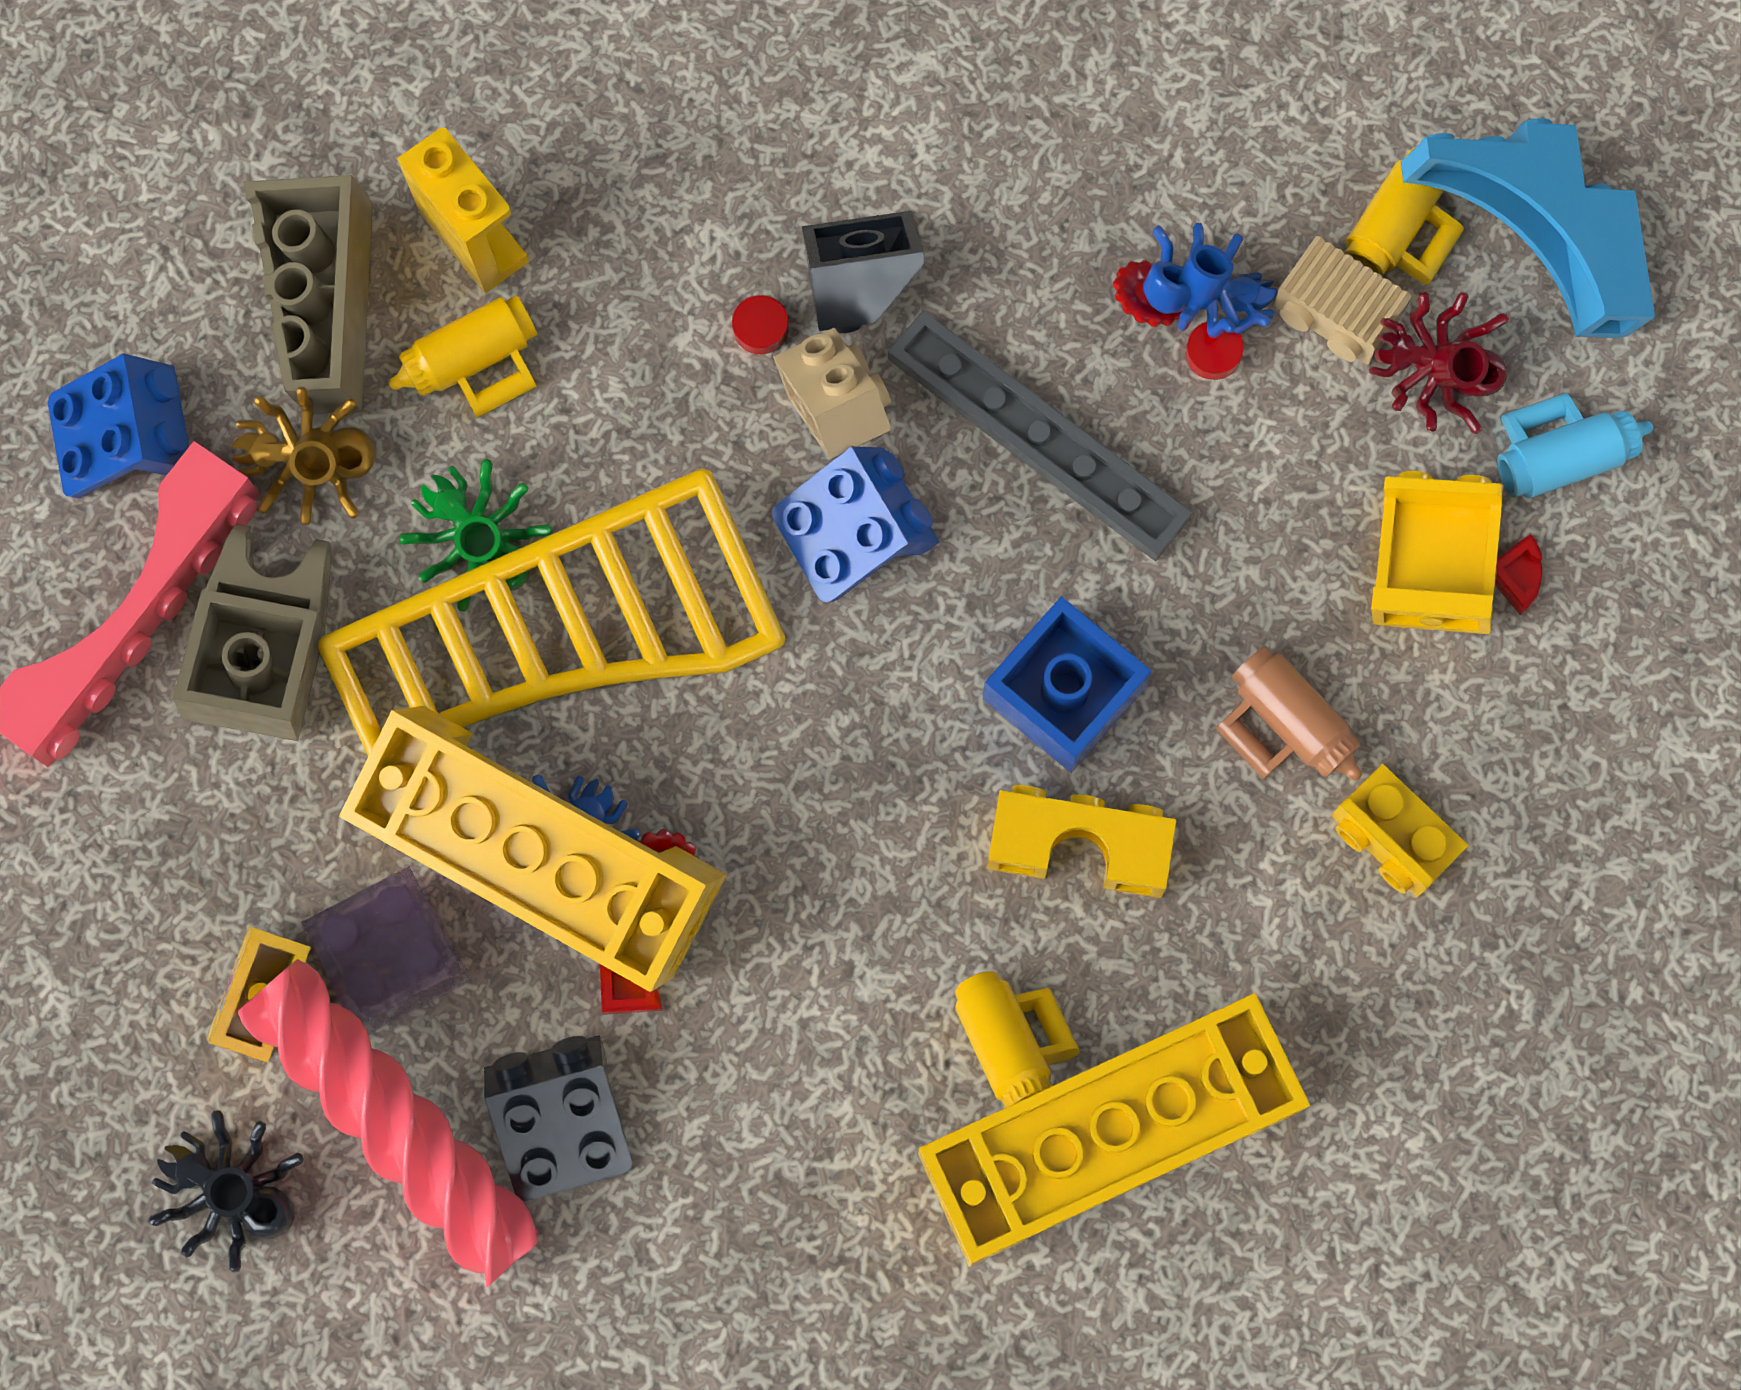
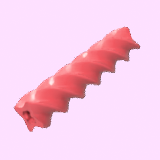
M297 959L238 1010L242 1024L252 1036L263 1043L278 1047L281 1064L290 1079L302 1088L320 1093L324 1114L332 1126L344 1134L361 1138L362 1150L366 1162L371 1169L382 1178L403 1185L407 1207L414 1217L426 1225L444 1229L445 1243L453 1260L466 1270L485 1274L486 1288L538 1243L537 1235L540 1230L535 1228L533 1218L525 1203L512 1191L495 1184L489 1165L478 1151L472 1146L454 1139L450 1123L439 1107L432 1101L413 1094L408 1075L401 1064L392 1056L371 1048L367 1029L361 1020L350 1010L338 1004L330 1003L325 982L320 974L309 964Z

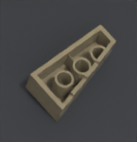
M352 175L243 181L246 199L251 204L254 218L252 229L255 244L260 249L265 274L262 276L265 295L270 300L274 319L271 325L284 391L298 404L296 391L299 387H305L308 390V397L313 402V414H332L348 398H353L356 401V407L350 413L362 412L373 202Z

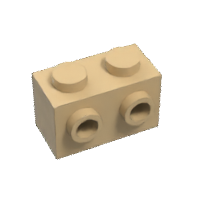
M835 328L822 334L813 335L805 339L801 344L773 357L791 403L829 460L841 455L851 446L857 447L891 430L884 407L892 402L883 380L878 373L869 376L868 364L858 345L854 343L847 346Z

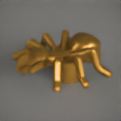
M299 387L296 391L297 402L301 407L302 413L301 436L298 438L284 409L280 405L270 404L262 396L256 397L254 404L265 415L274 416L285 439L281 442L277 435L267 431L261 421L238 420L237 428L256 429L258 433L247 432L241 434L233 441L232 448L243 449L247 453L234 455L232 460L244 465H259L257 467L239 469V472L245 476L262 475L276 461L287 463L261 501L258 511L262 514H266L293 474L304 484L300 513L302 525H309L312 521L315 485L323 484L328 480L336 488L338 500L348 516L353 519L359 515V510L349 496L347 482L344 478H361L370 471L376 458L375 444L366 432L356 427L340 428L332 432L336 425L356 407V401L353 398H348L340 407L333 411L320 428L312 429L313 402L308 397V390L305 387Z

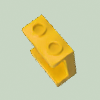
M441 127L397 158L419 213L485 294L530 262L526 252L501 223L511 215L509 205L446 128Z
M1405 471L1399 473L1398 477H1385L1384 508L1376 587H1373L1371 606L1373 624L1477 634L1491 633L1502 511V484L1492 483L1491 479L1480 475H1462L1456 481L1433 479L1432 475L1420 471Z

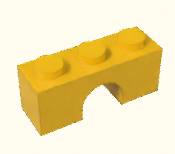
M1014 785L1011 792L999 790L987 864L988 870L1045 879L1049 856L1053 848L1066 839L1082 838L1094 843L1104 856L1106 871L1103 889L1162 898L1167 887L1176 819L1163 817L1164 811L1162 809L1142 804L1129 805L1128 811L1105 808V801L1103 799L1089 795H1071L1070 801L1046 798L1047 791L1027 785Z

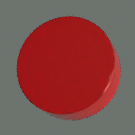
M755 295L743 300L736 307L732 317L734 337L737 343L750 353L762 355L774 352L783 345L788 336L789 324L785 308L776 299L765 295Z
M1207 322L1198 325L1188 338L1185 351L1187 363L1192 371L1202 378L1209 380L1226 378L1240 364L1244 350L1243 340L1240 334L1235 332L1228 333L1226 331L1216 338L1210 337L1207 332Z

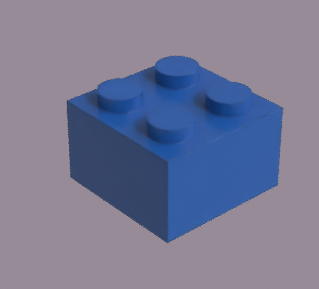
M1061 596L984 682L983 700L1067 771L1072 773L1146 689L1152 670Z

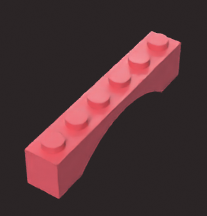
M195 441L192 442L158 486L159 513L153 545L142 573L131 591L112 615L98 629L79 643L47 660L18 668L11 672L0 686L1 735L46 767H49L54 759H63L73 750L80 736L78 728L91 712L98 713L107 706L116 690V686L113 683L127 665L133 667L146 656L152 643L149 637L163 619L169 621L180 612L187 599L185 591L197 575H205L215 567L222 551L221 544L228 537L234 526L237 524L247 525L253 518L258 505L256 499L260 496V493L248 477Z

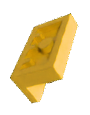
M1383 763L1331 815L1339 823L1335 830L1346 844L1357 852H1362L1366 848L1382 864L1379 868V873L1390 886L1402 894L1410 890L1417 898L1469 846Z

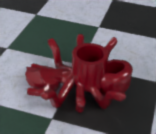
M1427 292L1419 294V306L1409 317L1412 327L1423 343L1421 347L1415 345L1414 340L1410 335H1407L1401 323L1389 318H1382L1381 325L1394 330L1396 334L1387 332L1378 335V339L1387 343L1392 349H1377L1374 351V356L1378 363L1390 365V367L1387 369L1370 367L1369 373L1372 375L1391 377L1399 370H1404L1411 364L1415 365L1417 371L1397 384L1391 391L1392 396L1395 398L1392 403V408L1395 411H1401L1407 403L1408 396L1406 392L1428 375V380L1417 400L1416 409L1426 418V429L1432 432L1437 429V414L1429 406V403L1437 387L1442 388L1445 409L1461 417L1470 431L1478 434L1482 432L1480 423L1469 409L1456 402L1454 390L1466 397L1489 396L1497 393L1504 386L1507 379V369L1504 361L1497 354L1483 349L1479 344L1471 341L1476 337L1489 334L1506 324L1509 320L1507 314H1499L1488 322L1463 330L1454 342H1449L1448 324L1452 318L1463 311L1469 298L1468 294L1460 292L1454 304L1438 315L1436 320L1437 345L1433 342L1423 322V317L1430 309L1429 294Z

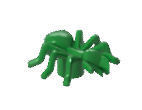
M484 459L481 462L479 475L481 488L473 511L466 510L465 492L468 483L454 466H450L448 471L459 484L458 489L443 476L431 475V479L437 486L438 493L431 491L425 484H421V492L424 500L433 508V511H428L416 499L412 500L411 504L424 518L428 520L438 518L452 521L454 528L435 533H404L399 536V542L403 545H432L454 540L455 548L442 561L430 565L422 571L418 579L422 583L428 582L436 575L449 571L461 557L469 561L468 571L520 549L519 546L510 543L509 540H530L533 537L549 536L552 534V527L549 524L530 526L524 529H503L498 524L518 508L520 499L528 492V486L525 483H520L510 493L509 500L486 518L483 517L493 490L491 479L493 464L491 460ZM530 570L506 580L510 591H515L526 583ZM471 596L458 601L457 608L459 611L465 612L468 609Z

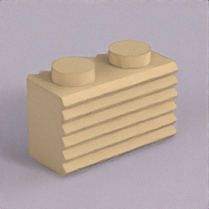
M1316 236L1280 286L1273 306L1280 309L1279 314L1281 318L1292 328L1302 332H1306L1310 328L1327 339L1329 349L1341 359L1349 362H1354L1358 359L1369 365L1374 357V351L1380 349L1384 343L1378 339V335L1392 331V329L1381 325L1382 318H1389L1398 322L1403 316L1412 296L1408 291L1402 290L1399 285H1394L1389 279L1383 278L1380 273L1373 272L1370 267L1363 266L1360 261L1354 260L1351 255L1344 254L1341 249L1335 248L1332 243L1325 242L1322 237Z

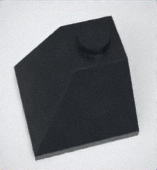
M912 211L802 226L819 331L835 328L838 333H850L860 329L862 325L875 323L925 263L924 251Z

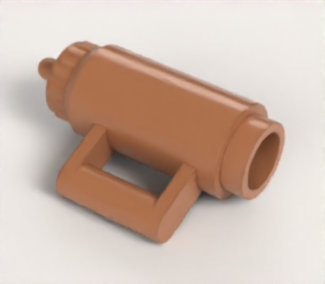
M1263 646L1235 671L1231 678L1240 686L1237 693L1244 701L1221 721L1215 729L1263 780L1293 753L1306 766L1314 767L1323 777L1327 778L1333 772L1346 774L1353 781L1361 778L1362 772L1356 765L1354 753L1361 745L1351 733L1350 725L1280 652L1274 655L1266 646ZM1251 708L1285 742L1286 746L1275 756L1241 723L1240 719Z

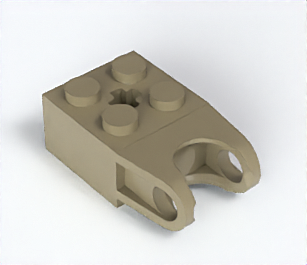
M237 524L231 530L206 589L201 590L173 701L183 720L298 741L320 656L318 642L325 635L332 562L331 544L329 541L316 539L295 571L283 577H265L253 570L252 551L254 534L251 532V526ZM259 660L261 663L251 671H241L240 669L242 666L250 668V661Z

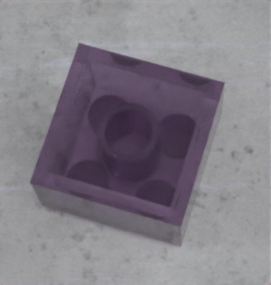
M410 866L301 922L342 1007L350 1010L361 1020L367 1029L368 1035L473 981L422 878Z

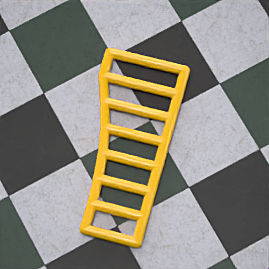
M701 468L330 632L320 638L318 650L369 757L382 729L345 651L375 638H378L409 707L425 706L465 728L488 718L548 698L601 686L669 677L726 673L780 649L785 643V634L713 473L708 469ZM694 496L699 498L758 630L757 634L728 647L665 510ZM640 520H645L704 653L667 656L612 534L613 532ZM588 543L592 544L642 654V659L607 663L559 556ZM538 566L581 660L582 668L551 675L548 674L508 587L507 579ZM483 590L486 592L526 682L496 692H492L453 607V603ZM429 614L432 615L470 698L468 702L439 713L399 627Z

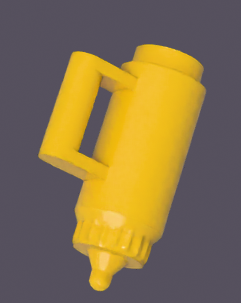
M1414 147V148H1412L1411 150H1409V151L1407 152L1406 156H1407L1412 150H1414L1416 147ZM1399 160L1395 163L1347 237V249L1344 254L1351 255L1354 260L1360 261L1363 266L1370 267L1373 272L1380 273L1381 276L1386 271H1392L1397 266L1409 276L1425 285H1429L1463 233L1464 227L1435 205L1444 190L1425 185L1403 183L1402 160ZM1427 220L1438 230L1419 260L1406 252V249L1424 221Z
M515 295L505 301L501 296L414 341L411 348L400 353L399 358L402 366L397 375L390 378L389 387L393 390H398L402 387L416 388L420 396H425L433 391L442 392L458 383L476 418L537 387L519 351L527 348L528 344L526 341L534 338L538 333L519 297ZM510 356L518 371L474 394L466 379Z
M994 971L975 974L964 980L956 988L955 995L958 1000L955 1005L956 1012L996 1099L1003 1102L1005 1108L1052 1087L1053 1085L1050 1081L1051 1070L1048 1065L1068 1061L1079 1054L1080 1049L1051 989L1044 988L1015 995L1010 984L1007 981L1001 980L999 974ZM1035 1011L1051 1044L1050 1046L1039 1047L1024 1016V1012Z

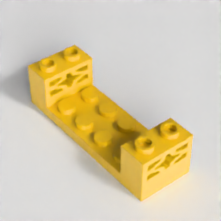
M425 706L391 710L339 817L649 992L675 977L727 877L726 873L677 846L661 853L650 849L467 747L473 735L472 732Z
M1253 993L919 1147L918 1156L966 1262L971 1267L1025 1242L1027 1238L1239 1139L1244 1140L1287 1120L1311 1105L1256 993Z

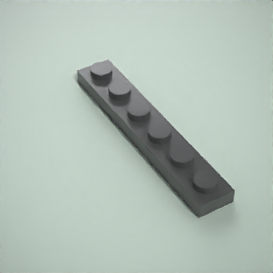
M924 310L889 349L888 360L1155 562L1190 521L1193 514L1192 511Z

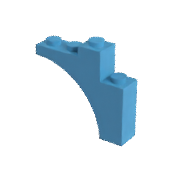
M1546 118L1532 119L1522 123L1518 130L1506 140L1500 136H1488L1478 140L1455 139V136L1450 133H1437L1422 139L1420 144L1401 161L1403 183L1425 185L1461 196L1502 220L1529 245L1557 284L1567 305L1574 326L1575 337H1627L1655 318L1635 190L1611 189L1610 185L1604 183L1585 186L1576 125L1552 124V121Z

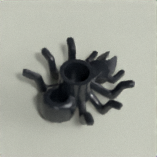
M217 1110L211 1114L213 1131L219 1141L217 1169L211 1170L210 1163L205 1157V1144L188 1132L183 1131L180 1137L196 1147V1153L183 1146L169 1145L165 1146L164 1149L173 1155L176 1162H166L157 1159L160 1170L167 1177L176 1180L178 1183L171 1185L158 1178H155L152 1182L154 1186L175 1195L184 1189H197L201 1187L203 1193L183 1207L166 1209L151 1215L149 1222L152 1226H159L168 1221L184 1220L207 1205L211 1212L205 1226L198 1234L189 1238L181 1249V1255L188 1258L192 1256L201 1244L210 1241L222 1216L229 1220L232 1235V1244L228 1250L229 1270L234 1273L239 1272L241 1269V1252L246 1245L241 1223L252 1235L268 1239H274L285 1234L292 1226L295 1218L294 1203L285 1192L275 1187L263 1185L284 1179L289 1170L303 1163L304 1158L302 1154L296 1153L282 1160L273 1170L256 1176L247 1173L263 1152L262 1137L266 1130V1123L258 1121L250 1135L251 1146L248 1153L236 1168L230 1167L232 1139L225 1127L223 1113Z

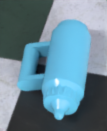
M1563 393L1501 416L1502 423L1512 444L1509 446L1508 452L1498 455L1497 466L1499 475L1506 491L1511 497L1515 498L1524 495L1526 498H1532L1623 466L1628 459L1634 458L1642 452V438L1653 431V424L1650 421L1636 422L1628 411H1618L1612 414L1603 412L1584 419L1570 395ZM1563 417L1567 423L1565 426L1530 438L1524 432Z

